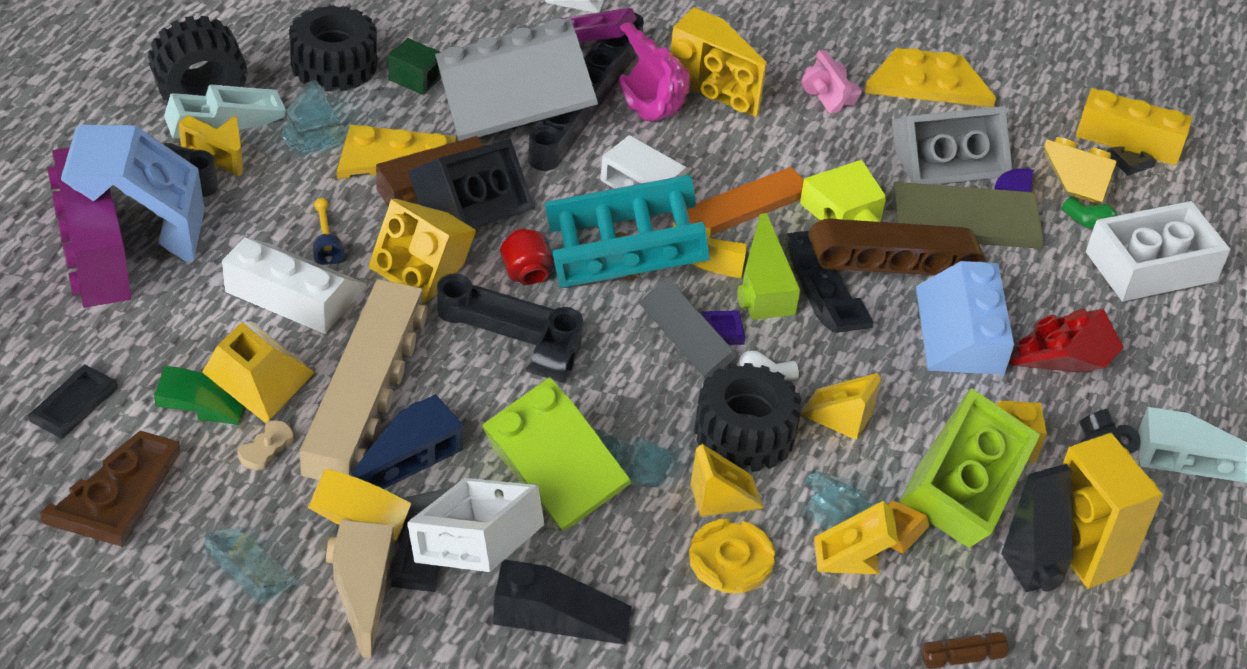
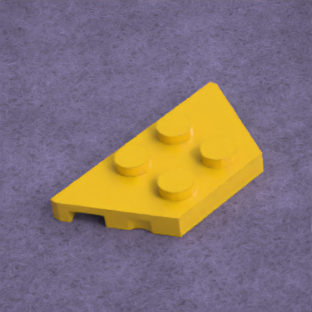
M896 48L869 78L865 86V93L984 107H994L996 96L962 55L950 52L922 51L916 48Z

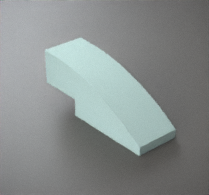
M209 84L206 96L171 93L164 118L172 138L180 139L179 122L188 115L209 124L215 129H218L233 116H237L238 128L241 130L272 123L284 118L287 111L277 90Z

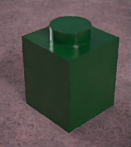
M407 38L397 48L392 49L388 55V80L424 95L441 79L435 55L441 52Z

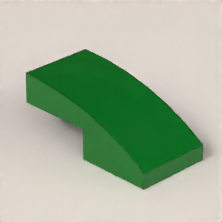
M166 365L163 368L154 394L155 407L197 412L198 420L239 425L245 407L204 373Z

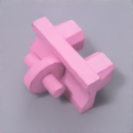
M818 50L815 65L807 67L804 71L805 75L801 81L804 90L808 94H816L829 114L840 112L843 106L855 105L862 92L857 83H850L846 78L847 69L842 63L835 62L827 51Z

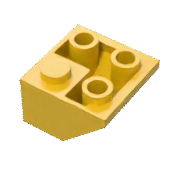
M1056 137L1055 142L1046 140L1045 156L1066 193L1096 204H1102L1116 165V161L1110 159L1111 153L1097 148H1090L1089 152L1076 149V142L1061 137Z
M391 199L368 267L391 282L422 288V302L426 303L437 294L438 281L447 274L456 273L464 265L476 230L448 212L399 199Z
M252 321L241 322L217 345L202 371L265 423L272 420L315 374L311 368Z

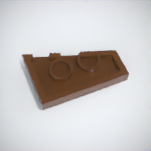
M144 431L137 432L103 460V467L86 481L81 478L69 488L70 494L57 505L50 503L39 512L41 523L123 547L181 453L179 441Z

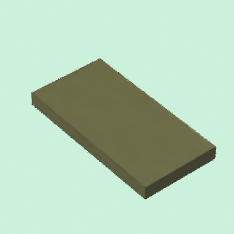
M907 182L893 183L892 194L895 223L965 227L973 232L978 244L1042 248L1044 239L1036 194L1034 192Z

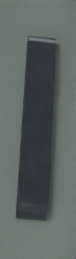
M635 13L637 19L633 22V25L637 30L643 32L644 20L639 14ZM626 33L623 37L597 40L584 58L598 104L539 120L531 129L528 145V163L536 170L550 171L561 163L616 85L619 77L623 75L637 55Z

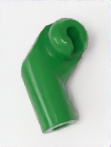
M1073 196L1069 197L1061 208L1063 212L1076 222L1089 229H1094L1096 220L1118 216L1117 211L1108 204L1085 206Z

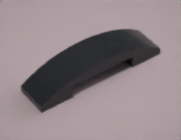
M809 230L787 233L786 241L793 267L820 322L827 329L835 333L873 328L874 321L861 298L852 299L837 270L825 269L820 266L808 236Z

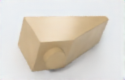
M340 520L337 537H329L326 563L333 564L334 582L362 657L372 658L394 551L393 525Z

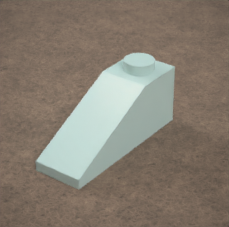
M1147 407L1138 430L1140 437V466L1247 483V442L1189 413Z

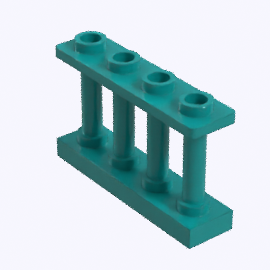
M691 175L545 202L550 232L561 231L564 248L552 250L559 287L565 288L710 260L704 221L691 224L687 209L696 206ZM669 212L673 213L676 227L653 231L650 216ZM632 219L636 220L638 234L616 238L613 223ZM595 226L599 227L601 241L579 245L576 230Z

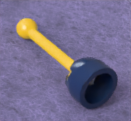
M318 198L314 202V208L319 212L322 235L318 236L313 243V256L316 263L320 265L339 264L344 258V247L337 235L329 233L326 214L329 203L325 198ZM332 256V259L328 262L325 257Z

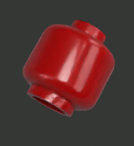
M525 228L517 229L501 245L500 254L509 279L514 282H520L525 286L542 283L548 278L554 267V258L547 238L541 232Z

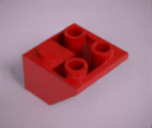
M1079 309L1067 316L1057 318L1056 315H1048L1037 321L1035 324L1036 328L1032 333L1016 342V349L1011 353L1008 364L1080 373L1106 368L1124 347L1104 309L1088 312L1086 309Z

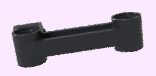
M447 274L438 281L437 313L442 320L450 323L462 322L536 345L531 362L526 366V372L544 378L550 377L552 380L560 383H566L564 376L567 370L572 371L574 361L582 344L583 317L577 310L570 307L552 309L472 285L471 281L461 274Z

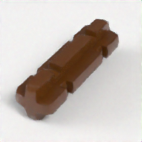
M994 632L985 634L983 639L982 635L945 639L946 644H943L941 640L925 642L921 650V656L925 666L932 669L945 667L944 662L948 661L950 666L984 661V656H988L990 660L1005 658L1009 650V644L1004 633Z

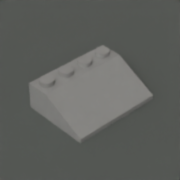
M570 18L552 19L544 25L533 28H519L511 34L496 38L486 37L477 43L463 47H449L443 52L435 54L459 141L474 136L488 135L598 104Z

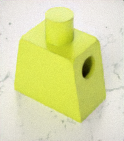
M862 160L804 178L800 204L819 220L844 219L881 222L886 202L884 192Z

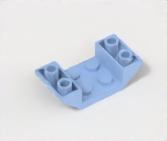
M79 125L74 132L61 180L92 201H95L112 185L116 186L124 194L134 198L152 210L157 216L164 218L158 242L159 245L185 262L194 261L205 210L198 168L136 125Z

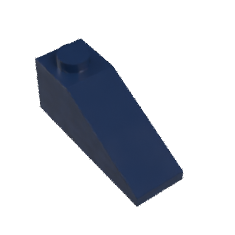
M436 394L422 401L414 402L397 414L351 471L350 476L386 489L462 451L464 425Z

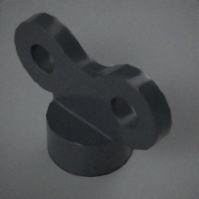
M1109 409L1092 413L1079 422L1086 436L1079 443L1112 433L1130 453L1135 452L1140 446V437L1137 431L1128 425H1119L1116 428ZM1121 436L1127 437L1129 444H1124L1121 441Z

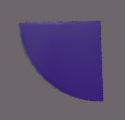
M1025 168L1009 170L999 176L994 189L1031 192L1034 170Z

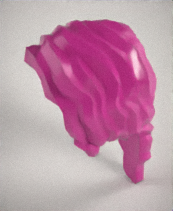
M624 23L620 26V29L626 33L635 53L639 55L638 62L631 70V74L628 77L625 75L619 77L620 88L623 89L625 102L631 110L637 111L644 121L655 122L664 118L668 119L681 109L686 100V95L690 92L689 71L684 68L676 56L669 53L666 47L658 48L651 38H646L645 34L637 30L632 23Z

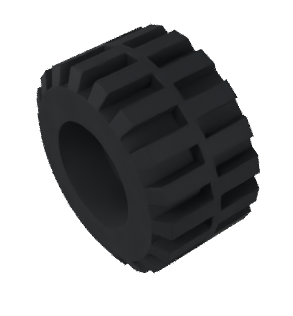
M319 6L313 8L312 11H304L301 13V17H296L293 20V25H290L289 41L292 73L295 77L299 76V81L303 84L310 81V87L314 89L324 86L325 91L332 92L333 87H339L340 91H346L348 85L357 88L361 86V80L367 83L371 79V74H375L377 70V28L368 15H362L361 11L357 9L351 10L347 6Z
M188 16L185 17V21L179 23L177 19L171 22L172 27L169 29L163 28L159 31L160 38H154L151 43L153 50L148 52L149 65L159 92L167 102L171 93L206 96L209 84L234 87L245 85V74L247 73L245 59L232 31L228 26H223L220 20L214 19L210 22L208 16H200L199 19ZM208 61L198 68L188 69L195 63Z
M744 363V366L731 364L727 365V370L717 369L713 372L712 377H707L703 382V388L700 389L694 433L697 434L696 441L699 446L704 444L741 469H743L744 465L751 466V472H757L761 470V465L764 463L768 469L773 468L777 464V459L783 462L788 458L789 451L792 452L802 410V406H800V393L795 392L796 386L791 381H784L785 375L778 371L775 373L769 371L770 367L764 365L754 367L753 363ZM740 414H750L756 416L757 418L746 417Z

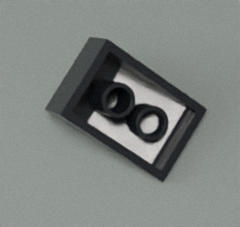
M511 139L441 157L408 171L419 205L448 212L474 229L535 208Z

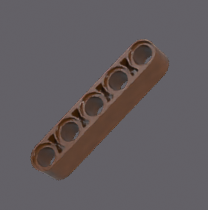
M823 219L812 225L808 233L820 266L831 270L937 275L960 261L986 262L973 232L965 227Z

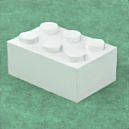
M1189 201L1096 220L1086 253L1120 300L1124 302L1217 282L1231 249L1194 203Z

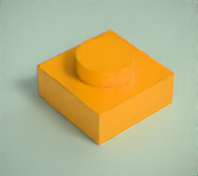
M892 500L888 505L894 511L898 543L890 548L904 554L929 528L927 515Z

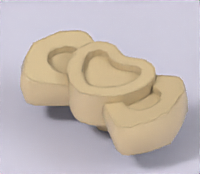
M277 420L267 421L264 433L256 435L254 443L243 444L238 447L239 461L248 469H266L268 462L272 461L277 453L282 452L286 446L294 443L295 438L292 429L285 422Z

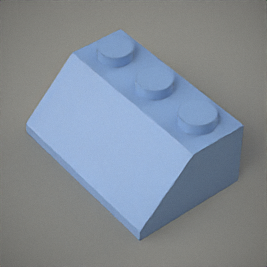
M960 261L917 285L916 295L927 370L1005 375L1014 342L999 264Z

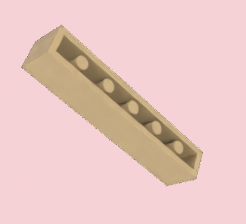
M376 279L300 448L301 476L320 480L323 471L327 468L350 475L351 471L368 452L366 449L368 442H376L381 426V420L378 419L380 413L387 414L389 412L393 398L391 387L393 383L398 385L401 383L405 369L403 358L405 355L412 356L416 344V333L414 332L416 328L423 329L426 322L428 307L422 305V288Z

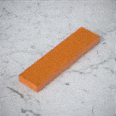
M788 167L696 203L694 208L687 209L690 223L704 221L705 227L711 228V236L756 218L760 214L771 212L800 200L804 179L792 167Z

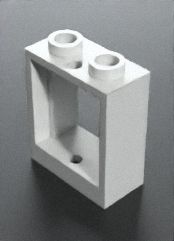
M464 478L407 523L415 563L491 572L544 526L538 485ZM498 489L503 492L504 496H501Z

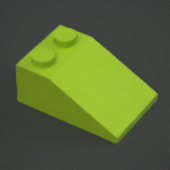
M550 377L482 424L492 449L522 484L538 485L542 508L562 531L577 524L631 484L629 477L574 403Z
M971 388L967 391L917 466L899 502L927 515V519L931 524L961 544L971 547L992 534L1040 434Z

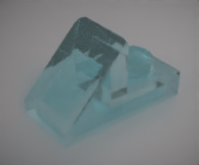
M813 469L804 481L815 493L803 511L824 530H828L874 506L872 502L846 480Z

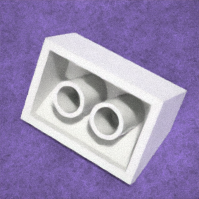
M245 237L222 260L225 292L324 334L327 333L367 287V284L270 243Z

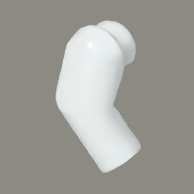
M746 351L739 359L740 366H744V363H753L754 367H761V365L770 367L769 371L773 373L778 371L785 375L784 381L797 380L799 377L795 361L775 364L758 351Z

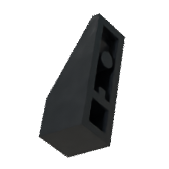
M1067 464L1028 474L1001 552L1026 592L1040 588L1048 592L1059 587L1065 579L1073 558L1071 469Z
M505 559L501 562L494 594L493 625L626 645L632 606L548 566Z

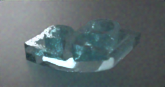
M595 428V433L629 477L631 484L643 487H659L674 453L638 436L633 445H630Z

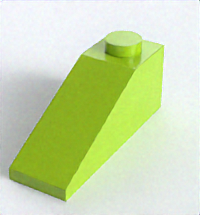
M767 213L759 215L745 268L743 285H739L737 291L739 305L741 308H747L751 320L796 315L800 288Z

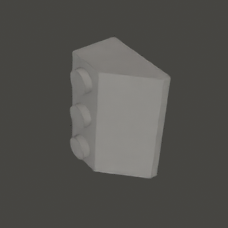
M1005 106L912 115L892 120L895 151L912 183L936 185L999 178L1003 173L1012 170Z

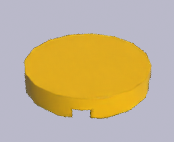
M718 519L705 524L694 534L689 549L690 566L698 579L711 588L726 593H745L759 588L770 578L775 563L774 546L766 533L752 523L742 520L741 524L730 523V519Z

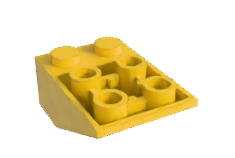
M693 7L673 26L670 53L676 56L684 68L689 71V81L691 83L689 89L703 94L708 99H715L727 104L738 112H745L757 117L759 115L767 62L724 19Z

